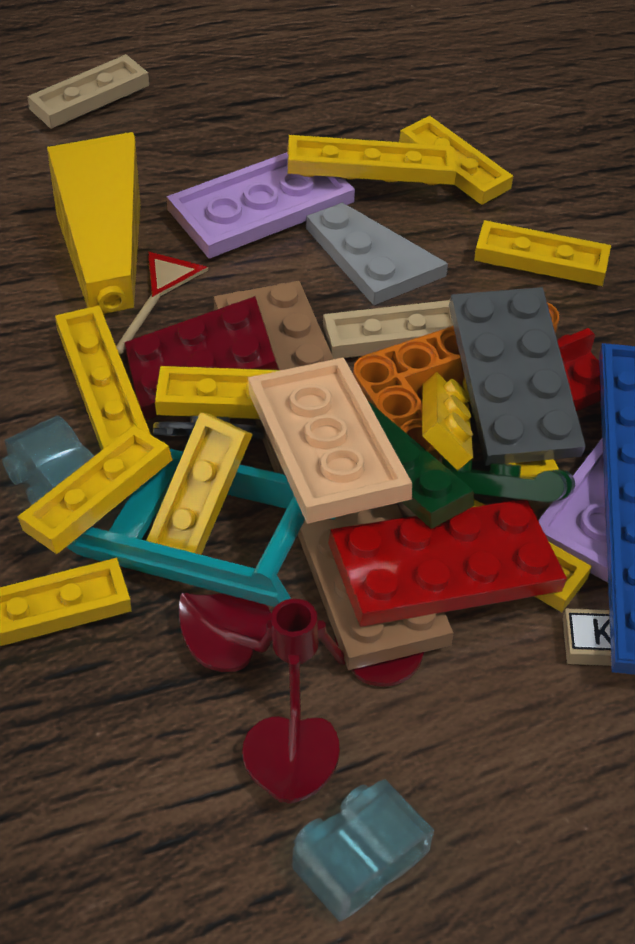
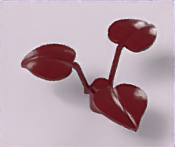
M182 593L179 601V620L182 636L191 655L204 667L220 672L241 670L250 662L254 650L260 653L266 652L272 641L275 654L289 664L290 720L284 717L273 716L256 723L248 731L244 739L242 748L243 762L251 779L279 802L296 803L315 795L326 785L335 772L340 756V743L336 730L328 720L317 717L301 720L300 664L307 662L315 655L318 650L319 639L339 664L346 665L344 654L338 645L336 637L334 642L326 631V623L323 620L317 621L315 608L309 602L302 599L284 600L277 604L271 613L269 607L265 604L223 593L211 595ZM424 652L352 670L358 680L368 685L381 687L395 686L410 679L416 673L423 660Z

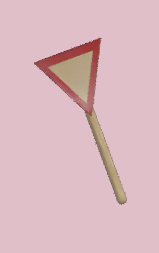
M148 251L152 294L116 345L119 355L126 349L124 342L132 340L160 296L208 271V267Z

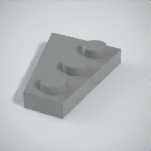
M343 202L306 217V229L373 305L447 275V262Z

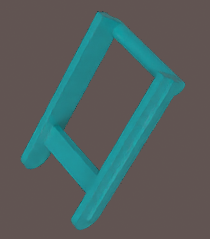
M170 449L173 460L131 494L109 531L90 527L67 546L69 550L83 557L98 561L117 558L121 567L275 607L280 602L291 599L277 574L305 518L284 474L239 465L227 495L286 508L256 568L141 540L161 507L183 454L182 451Z

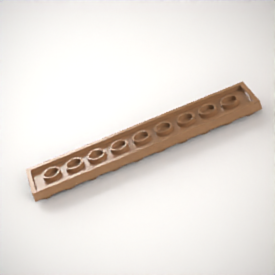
M300 281L213 296L214 310L254 296L256 297L279 370L334 359ZM255 419L257 426H263L260 419ZM265 433V439L262 440L275 473L284 474L268 435ZM397 503L339 516L335 520L326 519L309 524L304 521L298 533L338 645L344 654V661L348 670L452 645L454 632L445 612L363 627L359 626L328 544L330 529L403 518Z

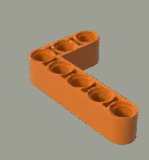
M547 302L556 334L559 312L557 308ZM453 326L366 354L355 362L353 375L366 399L438 461L440 460V453L422 436L423 383L437 372L446 382L454 379L461 386L463 385L464 371Z

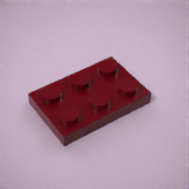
M255 296L124 342L136 397L145 420L159 416L156 415L155 398L160 366L279 370Z

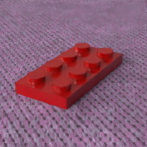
M524 499L471 507L432 529L417 516L330 529L328 544L360 627L562 592L567 580L528 500Z

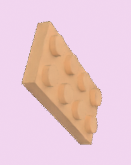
M344 357L248 377L249 395L307 524L412 499V482Z

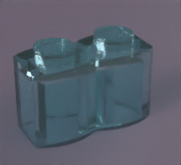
M57 415L4 440L8 456L2 458V461L11 481L15 485L24 484L27 489L28 500L33 505L93 458L94 455L81 444L68 423Z
M386 779L370 787L363 784L355 788L342 802L340 813L325 821L320 818L311 821L299 832L294 841L296 846L293 848L292 869L339 922L357 912L374 898L385 885L393 882L411 869L427 854L431 847L434 829Z

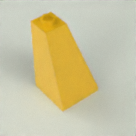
M133 132L47 147L56 215L87 308L100 305L103 314L134 308L140 193L136 144Z

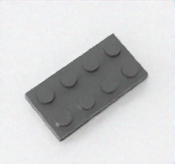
M543 287L451 294L449 309L485 466L491 463L508 464L581 457L586 446Z

